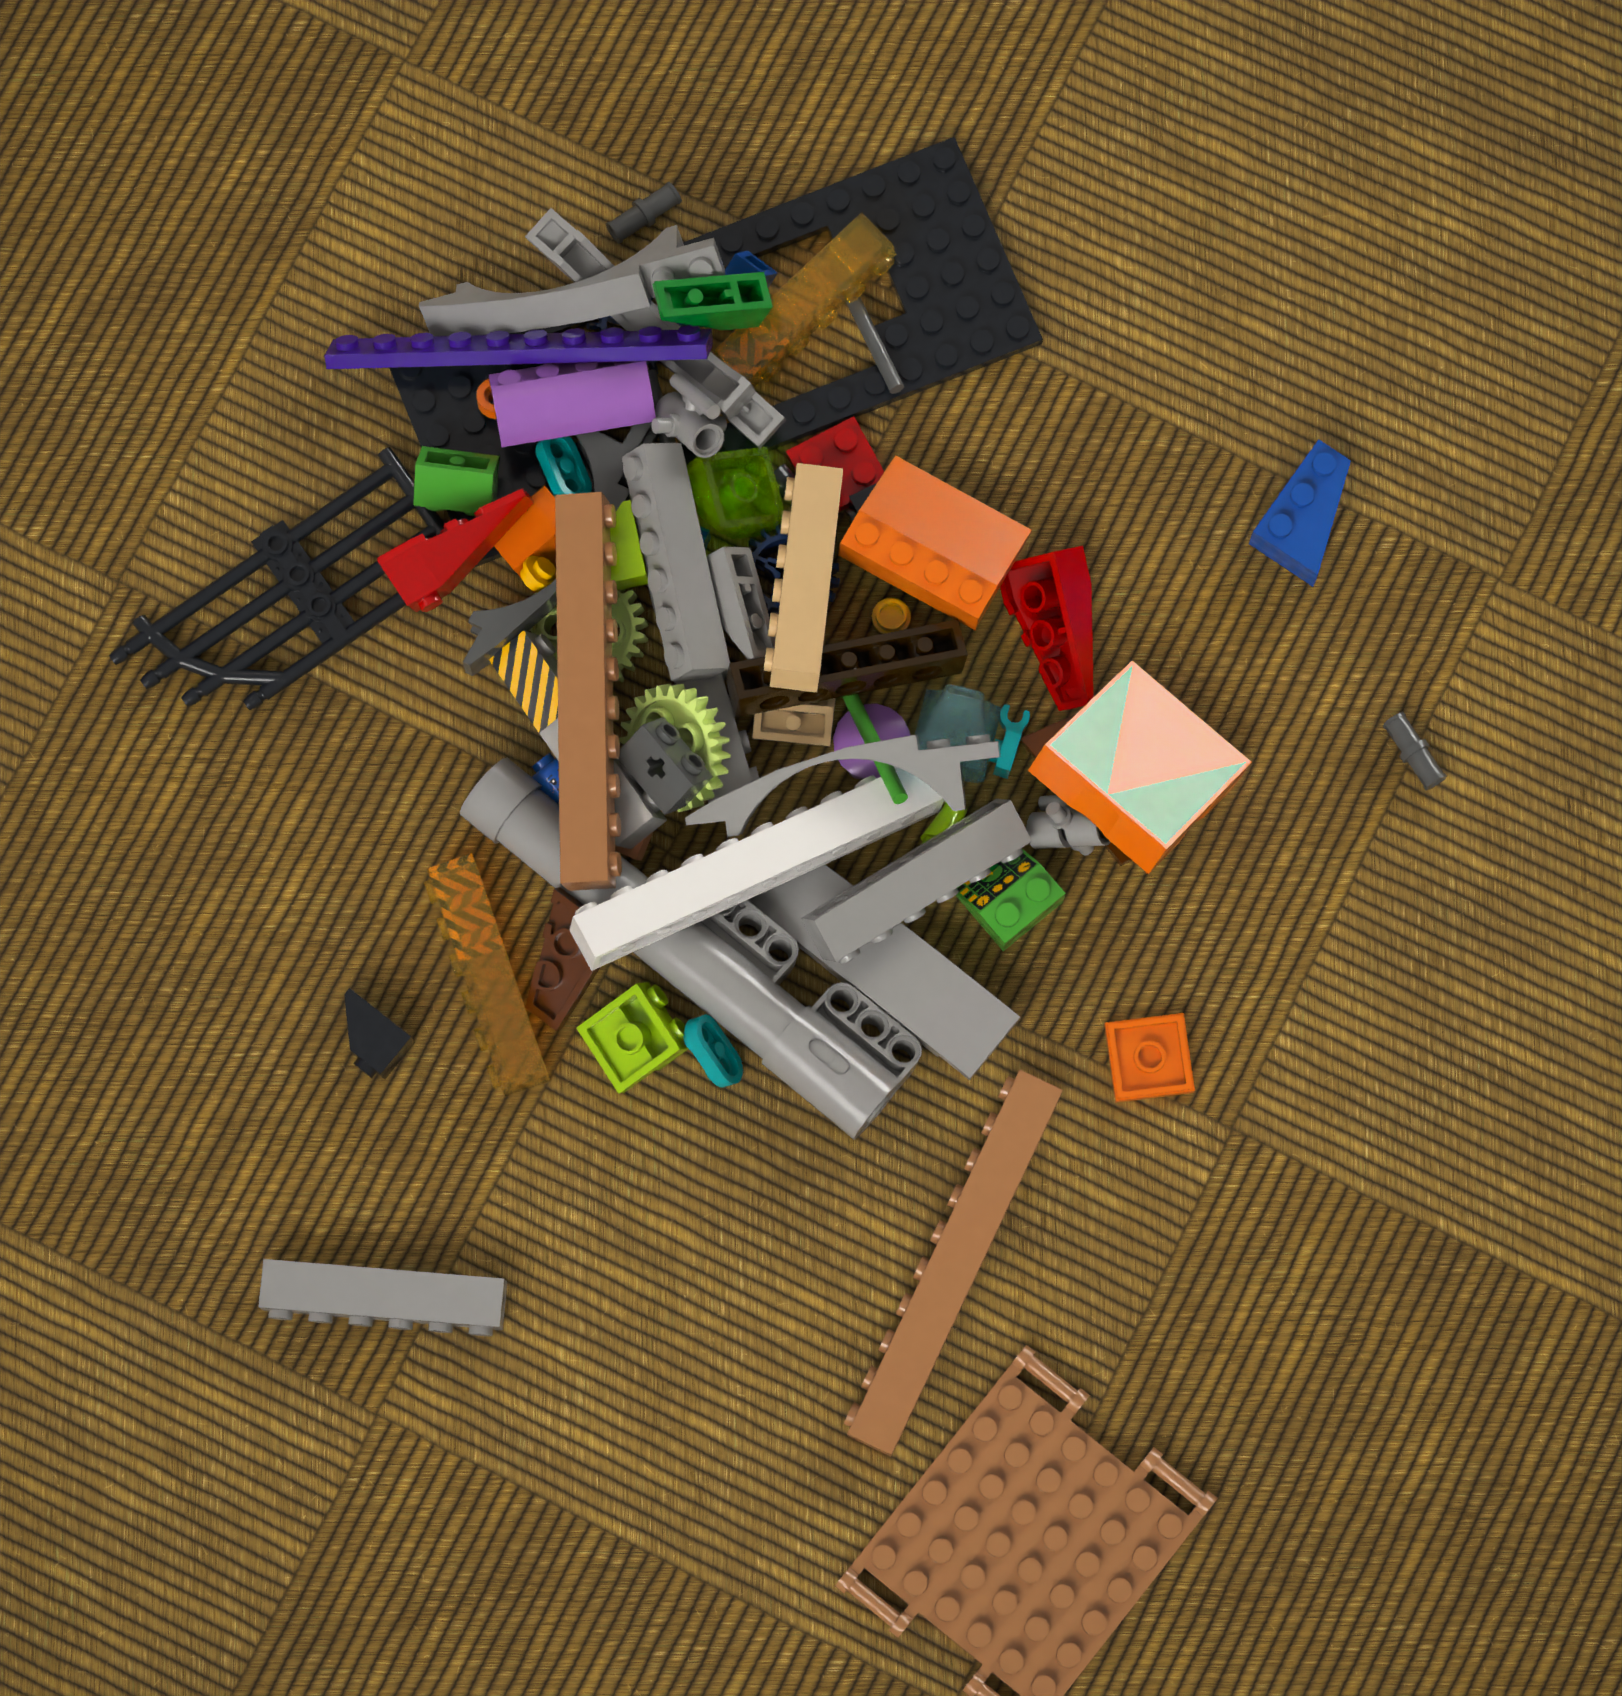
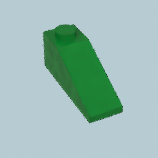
M764 272L654 281L652 284L662 321L717 330L759 327L773 308Z

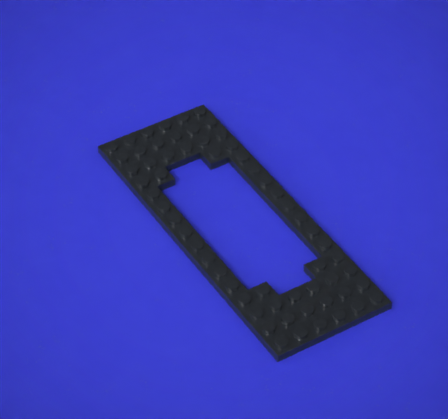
M955 137L683 242L685 246L714 238L724 268L726 269L735 253L749 251L759 258L828 231L838 256L843 263L878 250L905 313L875 325L904 384V388L900 392L890 393L877 365L775 404L772 407L783 415L786 421L761 449L735 426L727 423L726 430L723 431L724 442L722 447L711 457H698L681 443L690 483L833 427L853 416L856 418L1042 344L1043 338ZM598 319L537 330H545L547 333H563L569 329L585 326L589 322L598 321ZM525 331V332H516V333H509V334H525V333L528 332V331ZM543 364L389 368L421 448L426 446L499 456L496 500L520 489H524L532 496L544 485L552 493L536 456L538 441L501 447L497 420L488 418L480 412L476 396L478 387L482 382L489 379L490 374L501 373L506 370L537 367ZM575 443L592 482L591 492H595L592 475L588 468L587 462L584 459L581 451L579 450L577 443ZM447 510L450 520L456 518L457 520L468 519L470 521L476 518L464 512ZM493 546L475 567L502 556Z

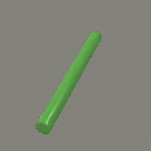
M854 694L842 697L864 743L881 741L859 695ZM873 761L895 804L905 802L908 795L894 766Z

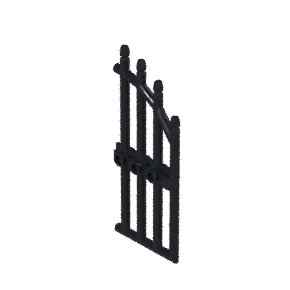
M387 447L378 454V457L384 464L382 467L293 528L289 529L282 520L275 526L272 525L260 533L259 537L251 541L257 550L255 554L154 623L146 615L137 617L132 624L139 633L127 640L125 645H120L114 649L109 656L114 664L117 665L130 658L131 654H136L149 644H152L164 654L167 659L157 665L155 670L151 669L140 679L146 689L156 686L161 682V679H166L181 668L206 677L198 683L197 687L190 688L181 697L187 707L198 703L203 696H208L224 684L262 685L258 691L254 690L243 700L247 708L252 710L263 704L264 700H269L406 606V603L397 592L354 622L342 603L385 574L378 561L374 562L335 590L331 589L321 575L322 571L414 508L427 527L411 538L422 533L426 539L439 535L441 530L444 529V522L436 511L414 506V480L391 447ZM394 478L406 496L311 560L299 543L301 540ZM266 564L279 581V583L182 649L164 635ZM287 595L300 611V614L223 667L197 658ZM308 626L312 628L322 643L283 671L247 669Z

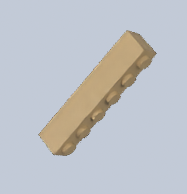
M797 463L795 478L787 477L784 500L792 501L791 511L783 510L780 534L788 535L787 545L779 544L776 568L784 569L783 579L775 578L772 602L780 604L778 613H770L768 636L775 637L774 648L766 647L764 671L771 672L770 687L817 693L843 468Z

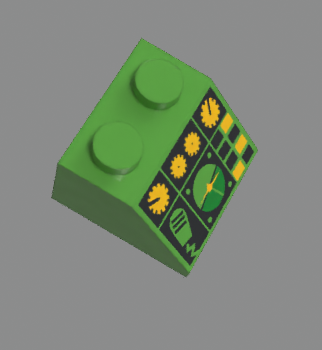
M1023 849V853L1014 860L1006 863L999 861L989 868L991 873L985 878L974 883L967 881L957 887L959 892L955 895L1002 951H1005L1061 905L1066 894L1045 868Z

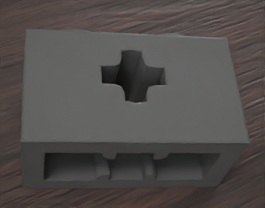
M664 717L643 724L620 749V762L664 815L685 807L713 778L706 769L701 757L691 751L681 739L676 727L667 722Z

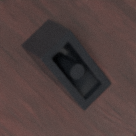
M349 988L344 995L349 1046L351 1052L357 1057L353 1064L370 1078H373L377 1073L386 1079L415 1042L410 1035Z

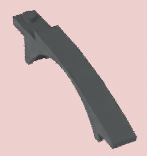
M652 422L633 425L623 444L598 431L576 435L579 440L577 446L587 462L595 492H602L610 504H614L616 511L623 501L631 500L629 489L624 487H628L623 472L622 456L643 443L657 442L658 434L653 433ZM556 579L550 585L523 601L501 608L473 611L468 623L473 625L470 632L477 637L463 660L465 673L474 676L491 663L489 659L523 630L529 631L557 605Z

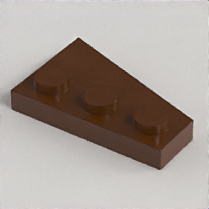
M561 887L554 888L551 898L553 906L549 922L545 923L542 936L545 938L540 960L535 965L525 1006L526 1009L555 1031L563 1028L600 969L599 967L591 971L570 932L572 918L576 910L584 904Z

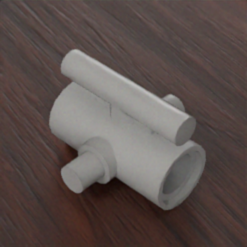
M675 373L670 379V385L678 392L667 393L658 401L655 408L656 418L651 423L652 431L655 434L665 433L667 437H676L698 457H711L719 451L724 442L723 431L727 427L726 418L719 416L720 407L681 373Z
M1057 795L1040 796L1038 802L1039 809L1046 812H1032L1027 820L1026 830L1032 839L1030 845L1034 849L1070 847L1086 856L1093 852L1094 846L1110 844V841L1091 820L1068 806Z

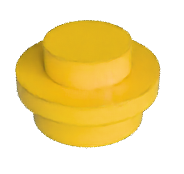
M529 556L523 562L520 576L529 589L538 593L556 579V568L545 557Z
M891 597L879 601L872 612V623L881 634L905 630L909 627L911 621L909 607L898 598Z

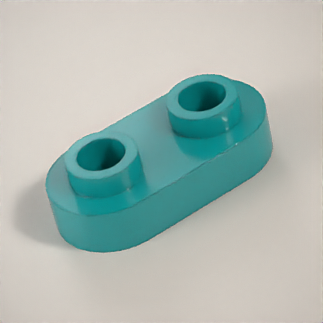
M570 436L538 441L536 456L554 497L561 494L589 493L592 491L591 479L576 444Z
M704 1014L688 1020L683 1036L685 1045L694 1054L709 1080L720 1088L740 1082L743 1076L741 1058L715 1019L710 1015Z

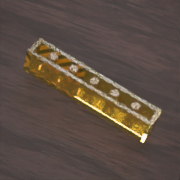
M860 213L771 297L773 308L759 327L736 329L712 353L733 370L744 376L752 384L753 388L762 380L765 382L771 380L782 367L780 363L790 354L795 356L800 353L810 342L808 337L818 327L824 329L829 326L838 316L837 310L846 301L852 303L863 294L866 289L865 283L875 274L879 277L890 269L894 263L893 257L896 255L894 245L863 213Z
M470 853L427 868L431 880L425 881L424 885L431 904L439 902L443 916L436 918L443 940L451 939L455 953L449 955V959L456 978L464 976L468 990L461 992L467 1012L469 1015L475 1012L477 1014L481 1027L474 1029L481 1052L489 1050L493 1064L486 1066L493 1088L501 1087L504 1095L509 1096L551 1081L473 854Z

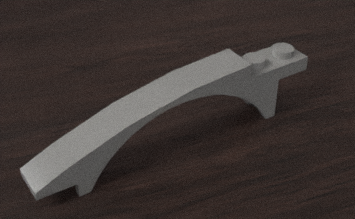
M552 208L547 211L525 236L529 242L574 283L614 267L579 230L572 227ZM652 301L650 307L611 315L626 331H639L650 326L660 327L662 330H678L681 327L674 322L662 321L658 306ZM711 352L708 359L659 360L674 374L681 373L720 407V414L759 449L786 421L783 415L755 391L752 384L744 376L733 370Z
M675 225L665 228L650 244L622 263L572 284L536 292L501 293L484 290L469 282H464L456 285L455 293L419 302V308L429 333L433 336H449L456 332H468L471 335H487L493 331H506L508 333L525 332L580 323L650 307L651 298L655 297L652 285L654 281L725 275V268L714 238L684 246L679 229Z
M918 734L849 746L765 775L713 800L685 817L686 825L725 821L727 837L739 836L743 834L751 816L760 803L783 781L808 767L842 759L872 760L900 768L928 784L945 800L953 811L965 810L966 799L961 762L1001 757L999 741L990 742L989 734L967 736L966 744L951 746L950 739L926 741L927 749L920 750Z

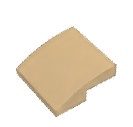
M836 698L756 713L754 715L752 739L830 747Z

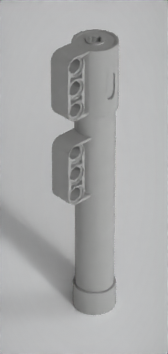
M508 757L501 759L485 773L469 793L461 807L460 815L494 844L501 843L554 888L561 887L584 905L590 902H596L599 905L610 900L611 895L617 890L626 886H632L634 889L645 884L648 878L621 856L622 873L621 876H616V888L568 891L560 883L559 804L540 790L542 785ZM748 900L633 952L763 1059L762 1065L853 1140L858 1138L881 1113L893 1095L913 1073L921 1057L922 1048L917 1038L848 983L840 982L833 984L812 1007L810 1005L805 1007L779 985L794 968L799 951L797 941ZM751 925L755 927L758 934L752 937L746 936L741 933L739 927ZM775 949L782 950L788 955L789 959L783 962L776 961L770 956L769 952ZM835 999L843 1000L849 1005V1010L839 1012L831 1006L830 1002ZM866 1024L874 1025L879 1030L880 1035L869 1037L864 1034L861 1026ZM897 1049L906 1051L910 1055L911 1061L905 1063L897 1061L893 1057L892 1051Z

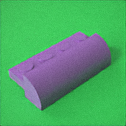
M646 361L543 364L537 367L506 370L489 375L501 447L650 423L656 418Z

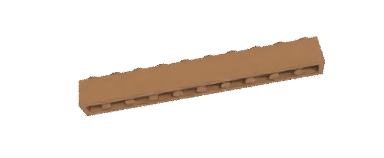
M602 492L555 495L560 883L568 891L616 888V876H621L622 873L621 855L619 852H615V837L621 836L620 815L615 813V798L620 797L621 785L619 775L614 774V759H619L620 743L618 735L613 733V720L619 719V701L617 696H613V681H618L619 667L617 658L612 657V643L618 641V626L616 619H612L611 604L617 603L618 597L616 582L611 580V566H616L617 551L615 543L610 542V528L616 527V510L614 504H610Z
M1020 1069L1015 1079L1010 1076L1007 1077L998 1098L1004 1100L998 1115L993 1112L990 1113L981 1134L988 1136L982 1150L973 1149L964 1168L971 1172L965 1186L957 1184L949 1199L947 1206L954 1208L947 1223L940 1220L931 1237L930 1242L936 1244L930 1259L923 1256L914 1273L913 1278L919 1280L914 1294L905 1293L897 1309L896 1315L902 1317L895 1332L888 1329L878 1351L885 1354L880 1366L876 1368L871 1365L862 1383L861 1388L868 1390L861 1405L854 1402L844 1421V1424L850 1427L847 1433L848 1437L890 1457L892 1456L1063 1092L1062 1089Z

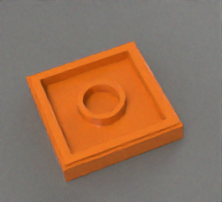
M1184 1013L1106 1022L1104 1024L1115 1103L1195 1092Z

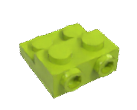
M649 982L636 983L576 1027L618 1094L625 1093L652 1072L661 1070L688 1050L683 1038L685 1024L677 1017L671 1018L664 1007L668 1004L667 996L659 986L655 984L651 986Z

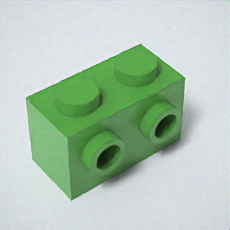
M422 446L415 464L414 506L425 507L431 511H460L467 515L475 516L476 510L495 501L497 498L499 456Z

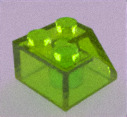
M767 447L718 452L707 458L697 457L686 465L697 514L718 532L731 539L761 536V530L766 529L770 532L778 524L781 525L784 506Z

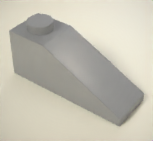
M722 547L707 555L722 628L748 660L765 657L766 647L774 648L775 637L768 636L770 617L751 548Z

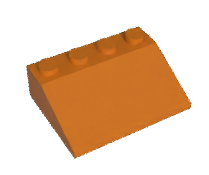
M895 455L841 540L838 556L955 620L958 619V622L976 630L1032 530Z

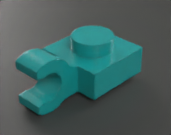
M1007 704L1002 707L999 715L1000 725L1005 731L1003 741L995 739V741H999L1001 757L989 758L990 762L996 763L993 775L1006 779L1009 777L1022 732L1027 727L1030 719V712L1025 710L1021 721L1011 722L1007 716L1010 705Z

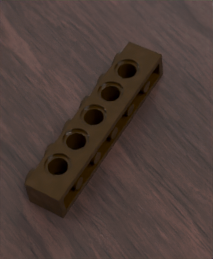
M957 619L823 645L817 693L770 687L771 672L764 671L765 657L729 663L726 686L736 718L962 674L968 653Z

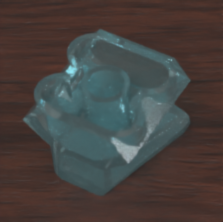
M946 684L943 690L926 689L915 734H918L920 750L927 749L926 741L950 739V745L957 746L965 745L967 736L989 734L990 742L994 741L1002 708L985 701L984 693L952 684ZM989 759L961 762L963 781L971 783L984 782Z

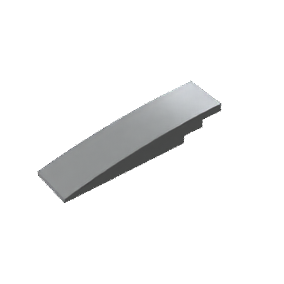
M826 864L748 899V901L788 932L797 941L798 947L842 983L854 986L915 1036L930 1052L938 1058L940 1056L968 1080H971L1020 1020V1016L901 922L892 927V935L877 943H872L871 941L859 948L860 954L848 962L840 964L838 961L823 960L801 918L853 887L851 883Z

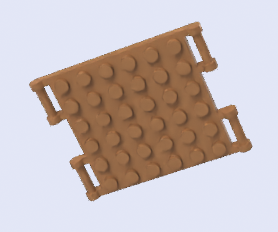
M1028 1345L1022 1349L835 1585L843 1594L846 1591L887 1623L891 1627L889 1631L897 1638H899L919 1613L981 1663V1667L962 1690L968 1696H1001L985 1683L991 1673L1020 1696H1064L1218 1499L1209 1490L1206 1493L1162 1459L1163 1453L1155 1447L1151 1449L1136 1470L1133 1471L1070 1421L1090 1395L1082 1388L1076 1390L1035 1357L1036 1351ZM1023 1368L1068 1403L1061 1413L1017 1378ZM1150 1471H1153L1195 1505L1189 1515L1144 1480ZM864 1569L908 1604L902 1614L857 1579Z

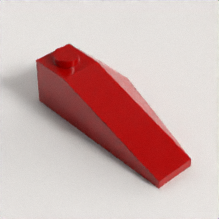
M524 489L517 490L480 507L474 513L476 518L470 521L468 519L457 520L455 518L444 523V529L441 530L439 535L426 539L422 533L376 559L406 605L415 612L420 610L428 612L442 604V598L450 594L534 502Z
M1083 545L1017 560L1000 586L1003 603L1009 615L1016 616L1024 632L1021 638L1025 646L1032 647L1040 663L1038 671L1058 710L1064 711L1085 706L1094 697L1092 583Z

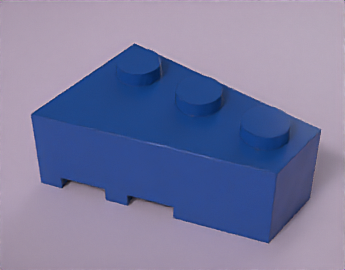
M1318 439L1256 526L1249 541V545L1312 587L1320 570L1351 460Z

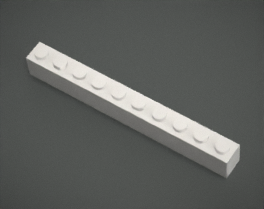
M894 767L908 795L905 802L901 804L893 802L881 777L876 778L874 775L866 777L855 785V789L844 794L841 791L833 792L823 798L820 805L809 810L805 806L800 807L786 816V820L773 825L772 822L762 824L752 831L751 836L740 841L737 838L729 839L716 848V852L705 857L702 854H696L686 859L681 864V867L669 873L667 870L658 871L647 878L645 884L634 889L632 886L623 887L614 892L610 900L599 905L596 902L583 905L576 910L572 918L570 932L588 966L593 971L939 813L944 799L918 777Z

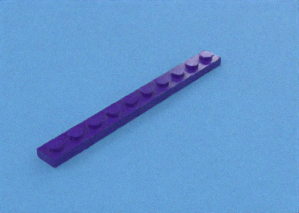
M693 325L683 326L678 330H662L660 327L650 326L639 331H623L621 328L612 327L601 332H585L583 329L575 328L566 330L563 333L531 330L525 334H509L506 331H493L487 335H471L468 332H456L449 336H433L431 333H418L411 337H395L393 334H381L374 338L359 339L355 335H343L332 340L324 356L326 369L708 359L713 345L712 329H700V327Z

